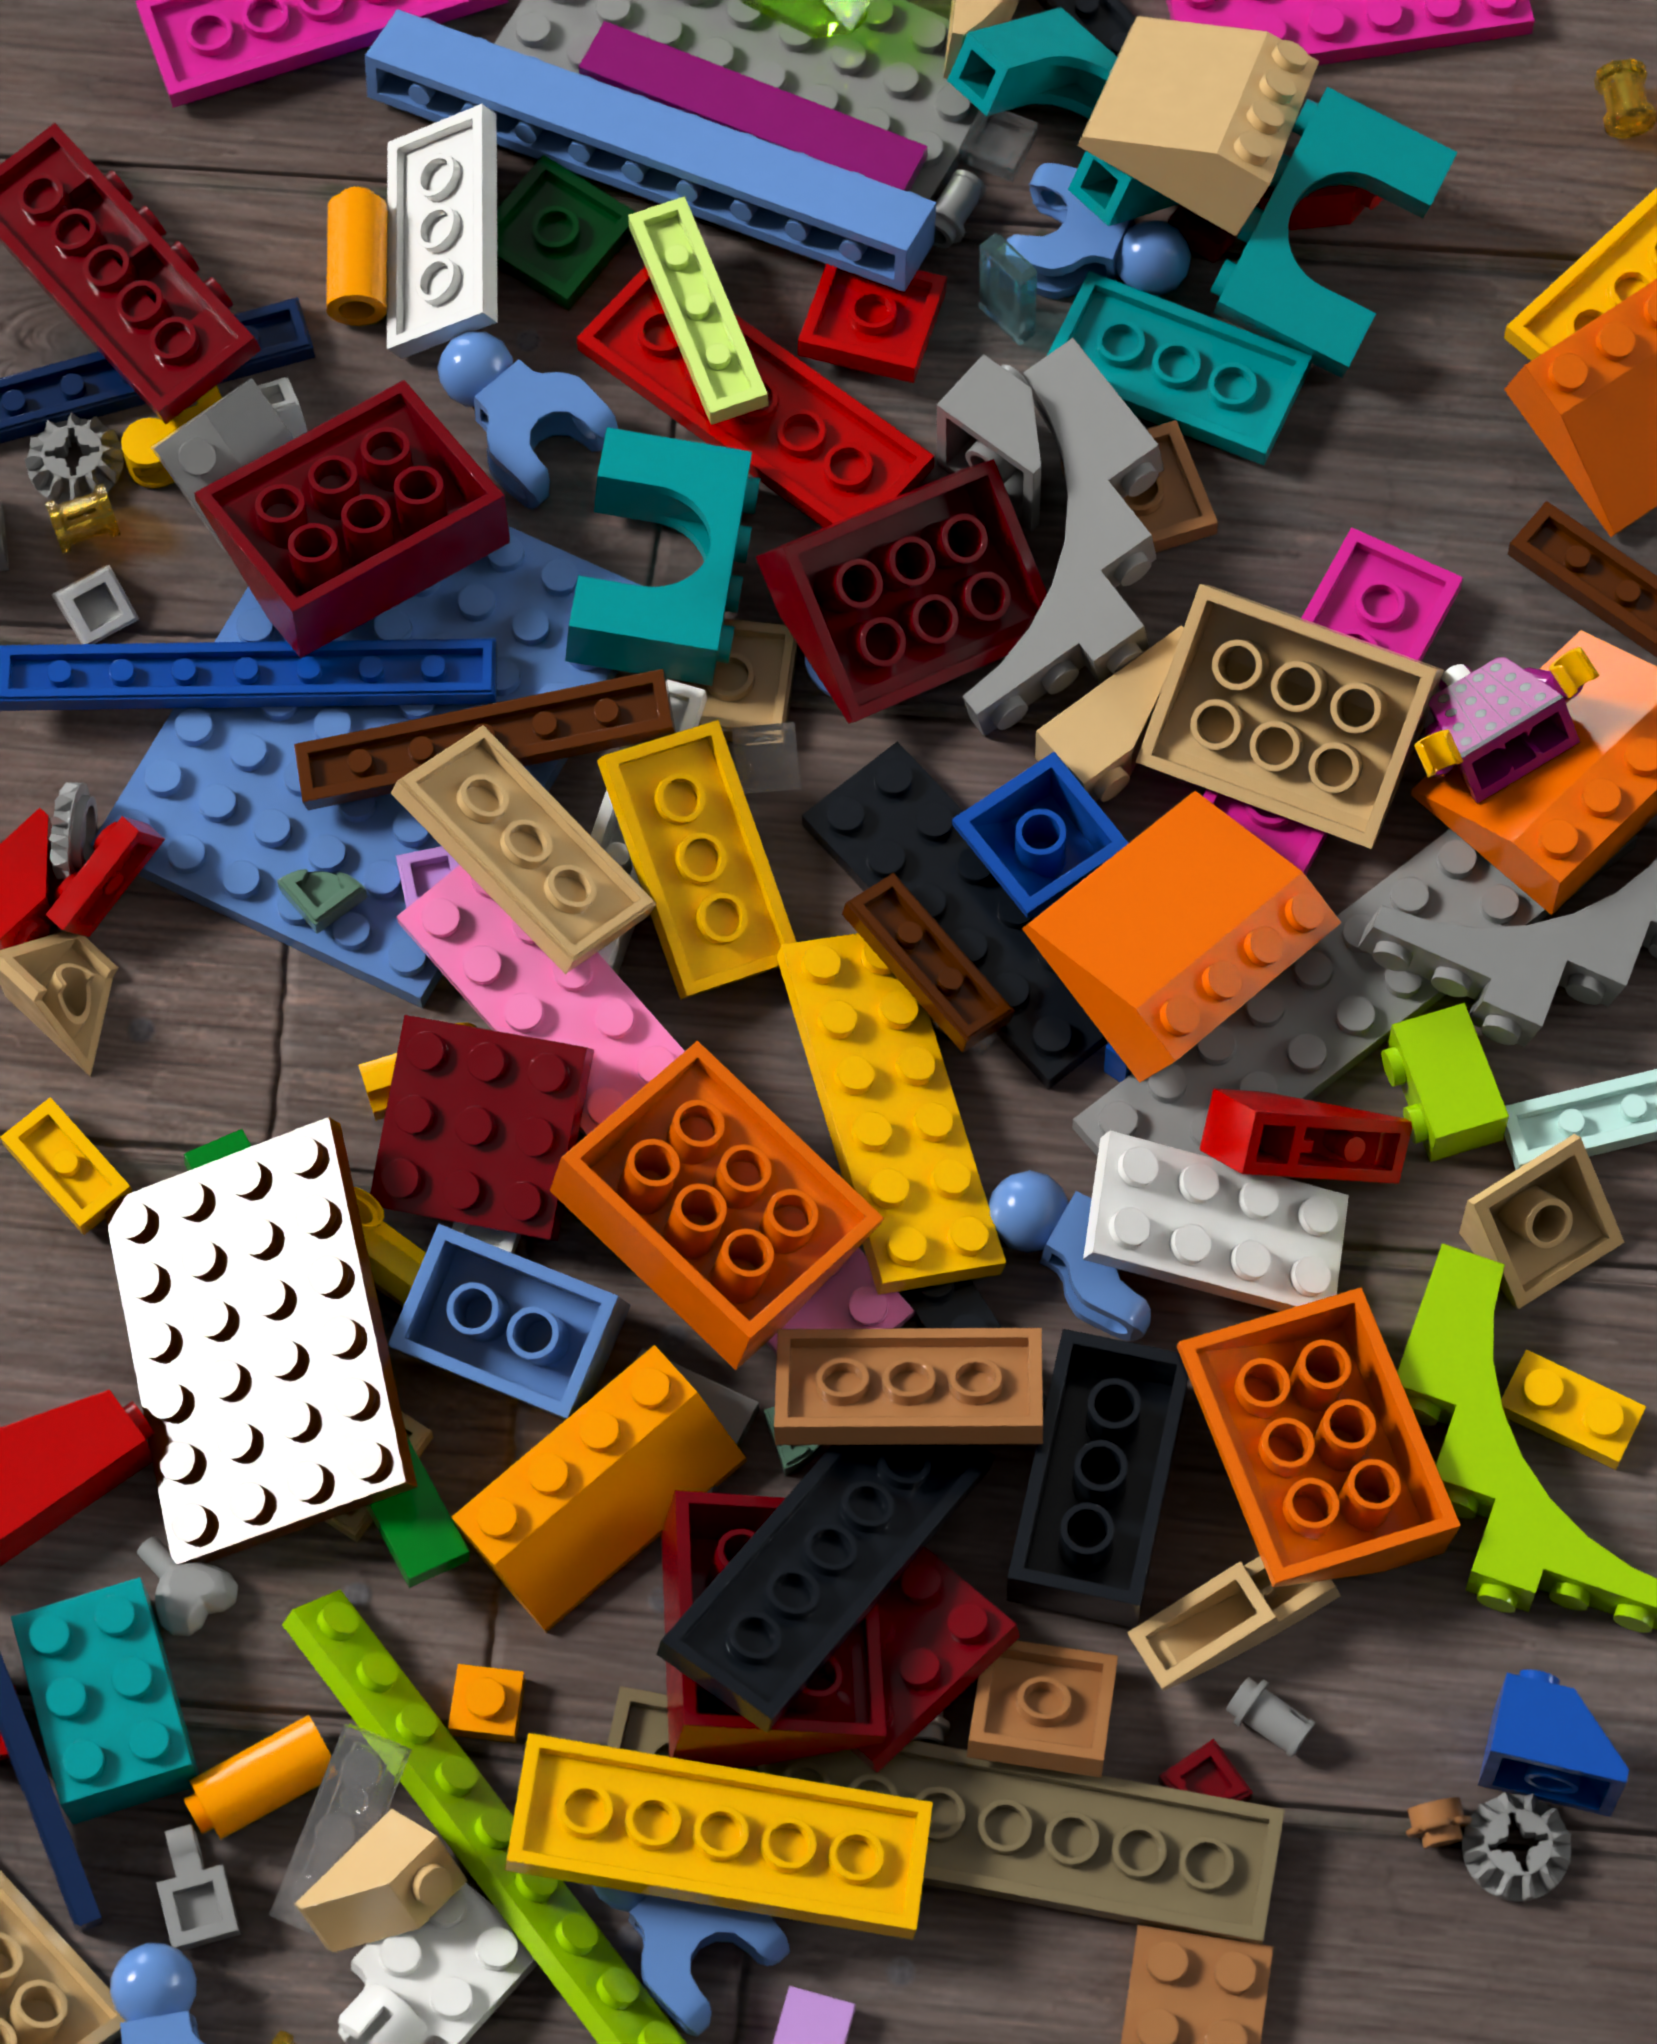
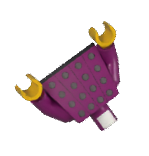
M1578 647L1563 654L1549 666L1550 671L1530 667L1523 669L1506 657L1495 658L1474 672L1464 664H1457L1447 669L1439 683L1440 692L1433 695L1428 703L1435 721L1426 728L1424 738L1414 745L1428 778L1431 776L1434 778L1446 777L1451 773L1455 764L1472 798L1478 804L1580 743L1566 704L1581 692L1586 682L1600 676L1583 649Z

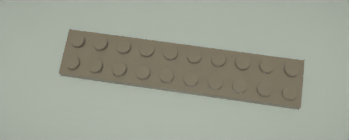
M620 1686L607 1746L669 1757L667 1695ZM914 1740L909 1742L878 1773L873 1771L850 1749L742 1768L743 1770L933 1802L923 1884L1154 1928L1263 1944L1285 1809L1103 1775L1100 1778L968 1758L967 1750Z

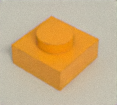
M458 1664L448 1723L450 1734L459 1737L516 1743L526 1682L524 1671Z

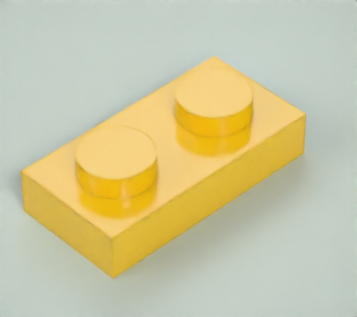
M51 1097L0 1136L4 1147L83 1235L106 1218L105 1212L120 1197L133 1192L126 1180Z
M1527 1349L1501 1398L1503 1411L1507 1419L1614 1470L1617 1469L1646 1408L1643 1404Z

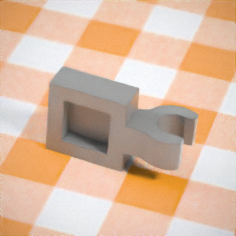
M192 1824L165 1831L176 1877L156 1884L171 1946L184 1951L241 1935L223 1864L204 1869L200 1844L196 1831H193Z

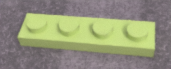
M685 196L628 215L630 231L710 424L713 425L767 407L768 393Z

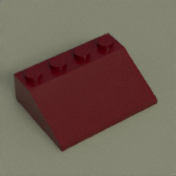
M405 380L194 492L196 502L267 618L300 658L510 543L505 495Z
M994 459L959 470L755 556L778 614L848 724L859 721L1007 656L1030 628L1047 595Z
M675 1490L661 1532L665 1635L783 1502L785 1497ZM878 1603L768 1733L666 1662L669 1757L742 1769L882 1744L886 1739Z

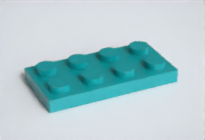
M1091 271L1088 272L1047 354L1049 355L1074 338L1136 417L1157 425L1177 420L1183 435L1261 465H1265L1311 369L1312 355Z

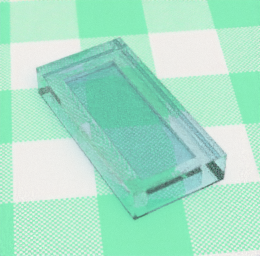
M995 233L980 245L979 308L1020 346L1035 334L1037 269L1001 235Z

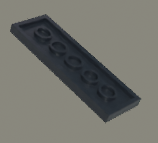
M897 741L802 814V826L863 891L892 873L902 881L1015 1010L1011 1022L995 1033L1049 1090L1107 1044L1108 1041L1022 928L1036 917L1026 918L953 827L952 819L962 813L963 810Z
M979 1444L832 1445L663 1637L656 1655L768 1733L987 1474L995 1455Z

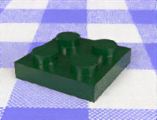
M542 155L497 208V267L570 311L632 237L628 215L636 213V211L545 155Z

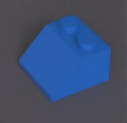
M1055 752L1049 754L952 819L953 827L1026 918L1037 917L1129 843Z
M1522 1670L1519 1675L1506 1673L1493 1710L1478 1786L1518 1795L1534 1793L1538 1800L1611 1817L1627 1783L1629 1768L1575 1688L1559 1685V1678L1543 1671Z

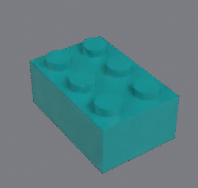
M141 1577L11 1616L59 1802L72 1825L192 1788L189 1780L198 1776L199 1771L152 1600Z

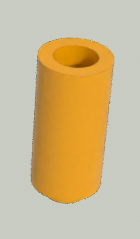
M364 187L344 189L328 202L326 311L333 320L353 326L376 323L383 319L387 313V203L372 190Z
M307 1715L190 1779L189 1782L195 1793L183 1800L201 1834L203 1835L215 1829L218 1837L222 1840L340 1775V1772L310 1716Z

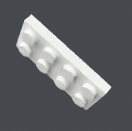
M483 104L388 142L387 350L401 359L448 342L467 331H476L498 322L497 114Z
M1110 1130L1100 1138L1083 1260L1280 1312L1337 1295L1349 1195L1280 1176L1241 1174L1214 1158Z

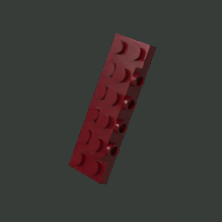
M54 123L0 164V243L166 425L259 353L261 348L255 337L229 310L234 305L219 283L213 277L203 282L195 274L200 268L188 250L179 241L169 246L162 238L167 233L151 210L145 205L136 210L129 203L134 197L121 178L113 170L103 175L62 129Z

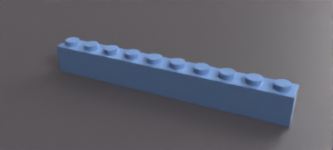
M397 9L365 54L368 98L434 122H439L483 104L497 114V144L536 159H540L542 155H545L569 171L660 204L685 196L693 216L905 292L934 244L937 203L935 201L870 179L860 173L851 172L817 160L807 154L795 152L761 140L751 134L742 133L708 121L698 115L686 113L655 102L645 96L633 94L602 83L592 77L580 75L546 63L536 57L527 56L493 44L483 38L474 37L440 25L430 19L421 18Z

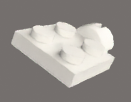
M465 1883L420 1929L367 1943L351 1960V1971L362 1979L365 1986L363 1991L340 2015L338 2033L345 2044H466L538 1963L495 1906Z

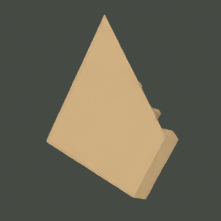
M66 931L0 950V985L5 997L91 1077L112 981L118 967L85 936Z

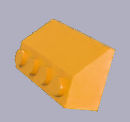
M654 1345L455 1513L452 1519L462 1538L547 1633L661 1535L675 1490L708 1492L712 1487L720 1485L741 1467L747 1459L699 1393Z

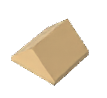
M1576 1134L1571 1135L1469 1199L1459 1234L1474 1254L1505 1264L1500 1289L1517 1309L1527 1305L1625 1243L1583 1141Z

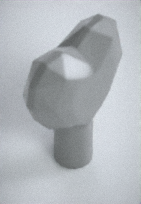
M157 1536L150 1537L144 1541L137 1550L138 1556L159 1578L155 1592L156 1612L160 1625L172 1635L191 1636L202 1628L208 1614L223 1612L236 1603L238 1584L230 1572L203 1562L176 1564L170 1555V1550Z

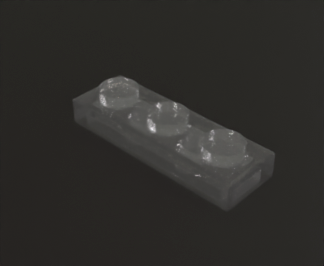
M344 1725L269 1916L316 1935L295 1903L387 1813L412 1749L356 1725Z

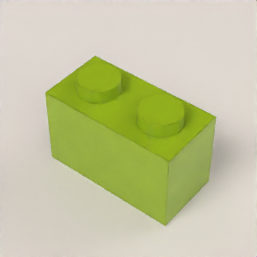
M1465 1003L1392 1024L1387 1049L1381 1052L1383 1067L1391 1086L1401 1085L1408 1103V1106L1403 1108V1116L1412 1123L1410 1138L1414 1144L1423 1142L1429 1161L1433 1162L1502 1141L1509 1115Z

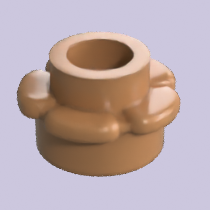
M1460 1797L1423 1803L1407 1809L1411 1828L1406 1830V1835L1409 1838H1421L1424 1849L1447 1846L1463 1840L1461 1828L1470 1824L1472 1818L1470 1815H1464Z

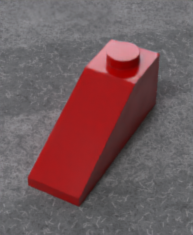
M1213 1088L1199 1150L1241 1174L1399 1184L1412 1131V1123L1406 1118L1275 1093Z

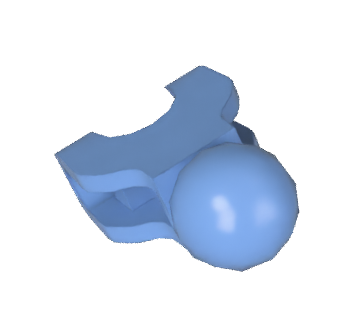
M1044 163L1035 170L1029 184L1033 204L1040 213L1050 216L1063 224L1057 231L1045 236L1014 234L1007 238L995 261L997 270L1005 282L1043 297L1061 299L1078 294L1088 272L1091 271L1117 282L1122 279L1125 285L1154 296H1160L1176 289L1187 276L1191 252L1188 242L1178 228L1165 221L1145 220L1135 224L1134 219L1108 227L1068 190L1078 168L1057 163Z
M467 331L451 339L440 356L437 369L441 385L454 401L465 407H475V421L486 431L487 461L490 475L527 508L533 509L538 507L550 496L548 469L533 451L540 441L553 435L569 436L586 446L590 451H601L603 449L606 428L618 429L613 412L581 378L562 372H535L520 359L514 363L513 357L503 341L488 332Z
M1031 1170L1010 1175L1002 1180L993 1190L988 1204L999 1239L1009 1248L1027 1253L1044 1250L1039 1263L1058 1274L1063 1283L1065 1299L1077 1318L1125 1341L1141 1339L1145 1335L1151 1321V1312L1146 1299L1135 1293L1120 1280L1116 1268L1083 1260L1092 1198L1075 1191L1069 1202L1063 1188L1047 1174Z
M592 1885L598 1897L610 1907L629 1912V1923L642 1938L644 1946L641 1961L643 1987L669 2018L688 2035L697 2037L710 2025L712 2013L709 2001L700 1992L690 1974L691 1962L700 1949L714 1942L734 1943L750 1954L758 1964L766 1966L779 1963L790 1953L786 1935L769 1915Z
M145 1943L132 1948L118 1961L111 1975L110 1996L115 2010L126 2021L120 2023L122 2044H205L200 2040L196 2018L189 2012L196 1997L197 1977L192 1963L179 1949L165 1943Z

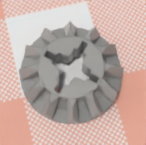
M71 412L65 421L53 423L47 420L45 430L38 437H30V450L28 457L25 458V463L31 483L40 494L57 503L78 505L100 498L116 484L123 469L124 455L115 430H110L104 426L97 416L91 420L80 419ZM77 442L82 454L89 456L80 457L79 466L76 467V475L72 476L70 467L67 466L66 460L63 457L68 456L69 447H72V443Z
M66 782L55 800V811L51 818L52 829L49 838L51 841V853L49 859L53 864L52 870L58 880L64 881L72 873L80 871L94 853L91 843L98 830L97 804L94 796H90L88 786L84 782Z
M1504 1792L1498 1797L1486 1803H1481L1471 1816L1472 1822L1465 1827L1462 1840L1464 1862L1476 1883L1488 1893L1509 1901H1529L1537 1899L1553 1890L1564 1877L1571 1861V1833L1567 1831L1565 1824L1561 1820L1558 1809L1551 1808L1538 1800L1534 1793L1518 1795ZM1510 1821L1514 1822L1515 1828H1519L1522 1838H1534L1535 1841L1544 1840L1528 1850L1524 1866L1526 1872H1522L1521 1863L1516 1861L1513 1852H1501L1500 1849L1490 1851V1849H1496L1499 1844L1506 1842L1509 1835Z

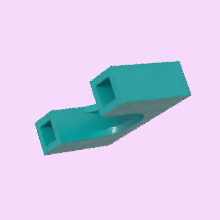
M1060 7L968 32L947 81L986 116L1030 104H1049L1072 110L1090 119L1117 56ZM1087 151L1068 188L1077 199L1108 227L1178 205L1175 201Z
M1327 87L1319 104L1307 99L1291 131L1301 136L1292 157L1282 153L1269 185L1270 188L1274 189V192L1265 210L1255 207L1237 237L1247 243L1238 263L1236 264L1228 259L1225 260L1210 292L1220 296L1213 314L1251 333L1312 355L1313 364L1343 378L1376 313L1319 285L1301 270L1293 257L1288 239V225L1292 211L1304 198L1317 190L1330 186L1347 185L1369 191L1423 219L1458 152Z
M606 428L597 475L594 513L669 526L685 535L694 543L701 553L704 563L686 579L674 584L658 587L639 586L578 575L568 626L565 662L637 674L663 669L667 679L713 686L716 663L729 664L735 627L723 625L725 611L738 613L743 576L732 575L734 562L746 563L752 527L741 525L742 513L755 514L760 478L749 476L752 451Z

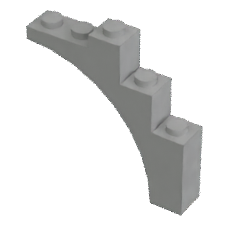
M1074 338L1023 372L1029 387L1032 388L1034 406L1053 434L1064 464L1068 493L1065 541L1052 586L1030 628L1001 664L963 695L969 717L984 737L996 728L1004 730L1016 724L1027 713L1028 706L1047 692L1049 694H1056L1067 688L1074 682L1079 674V670L1084 666L1100 684L1150 648L1145 626L1115 588L1120 584L1122 586H1129L1140 580L1149 571L1151 562L1157 559L1151 533L1123 498L1127 495L1130 497L1140 495L1155 483L1159 473L1164 470L1158 443Z
M1657 857L1648 868L1616 893L1573 914L1530 925L1470 927L1429 921L1381 905L1367 924L1358 949L1371 954L1376 963L1387 969L1399 972L1408 970L1431 980L1433 987L1446 995L1453 997L1468 996L1474 999L1469 1013L1473 1025L1480 1027L1486 1037L1497 1043L1505 1045L1519 1044L1525 1047L1542 1028L1558 985L1564 987L1567 994L1577 1001L1592 1005L1603 1004L1608 1007L1627 986L1641 946L1649 948L1650 954L1657 958Z

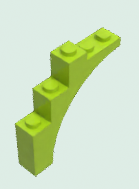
M1442 1243L1397 1374L1418 1424L1433 1426L1440 1422L1449 1425L1436 1467L1456 1515L1468 1519L1475 1518L1476 1514L1489 1518L1465 1591L1477 1594V1600L1486 1607L1500 1612L1512 1613L1515 1612L1516 1608L1529 1612L1536 1591L1540 1589L1549 1592V1598L1563 1607L1584 1611L1589 1606L1614 1615L1613 1620L1629 1630L1641 1633H1649L1652 1629L1657 1630V1578L1631 1567L1589 1538L1551 1500L1523 1458L1505 1416L1493 1361L1494 1310L1505 1264Z

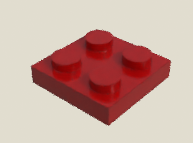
M826 264L798 339L797 356L914 383L946 294L947 277L917 270L907 289L903 292Z

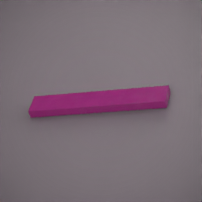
M606 21L603 22L578 66L580 75L592 77L602 83L633 94L645 96L655 102L686 113L698 115L708 121L742 133L751 134L761 140L795 152L807 154L817 160L851 172L860 173L865 177L904 191L911 190L928 158V146Z

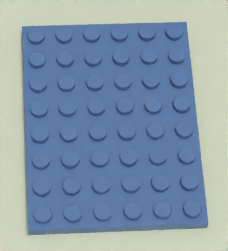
M508 526L509 544L333 641L496 638L498 648L497 702L614 679L619 670L565 662L568 626L578 575L633 585L639 584ZM249 587L215 642L286 641L267 618ZM487 704L174 708L99 829L91 846L94 845L98 835L111 823L118 822L121 816L147 823L165 840L139 872V876L423 1008L443 974L398 923L397 916L406 909V903L396 856L440 847L441 845L392 794L307 810L302 802L294 744ZM568 758L524 767L549 792ZM307 869L308 872L324 871L336 874L341 872L360 882L366 889L367 898L316 934L279 890L277 880L291 872Z

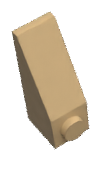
M1182 625L1039 728L1036 731V760L1039 762L1055 752L1094 801L1100 799L1102 802H1106L1118 795L1128 784L1130 775L1137 764L1136 759L1184 627Z

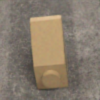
M391 1808L295 1905L324 1946L334 1953L420 1929L468 1880L438 1836Z

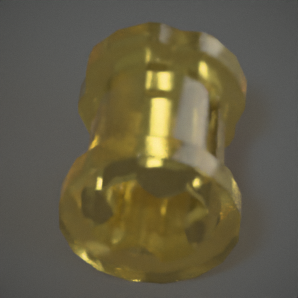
M1614 60L1596 71L1594 79L1595 89L1603 95L1607 111L1603 118L1604 130L1611 137L1619 139L1637 137L1648 132L1657 122L1656 109L1651 103H1648L1644 88L1647 78L1646 66L1639 60Z
M103 483L94 486L93 493L60 504L54 499L45 502L62 554L71 552L73 544L106 533L112 538L121 535Z

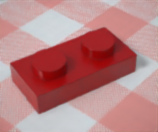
M121 816L118 822L111 823L98 835L93 845L94 853L80 871L72 873L60 884L55 894L56 902L46 913V916L63 931L90 937L164 842L165 838L149 824Z

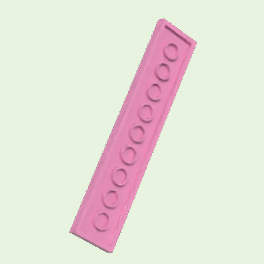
M460 865L397 916L399 925L491 1030L594 1049L579 1130L585 1137L685 1052L598 952L565 975ZM858 1248L782 1329L900 1328L914 1316V1310L898 1292L877 1294L867 1257ZM778 1333L766 1343L776 1355Z

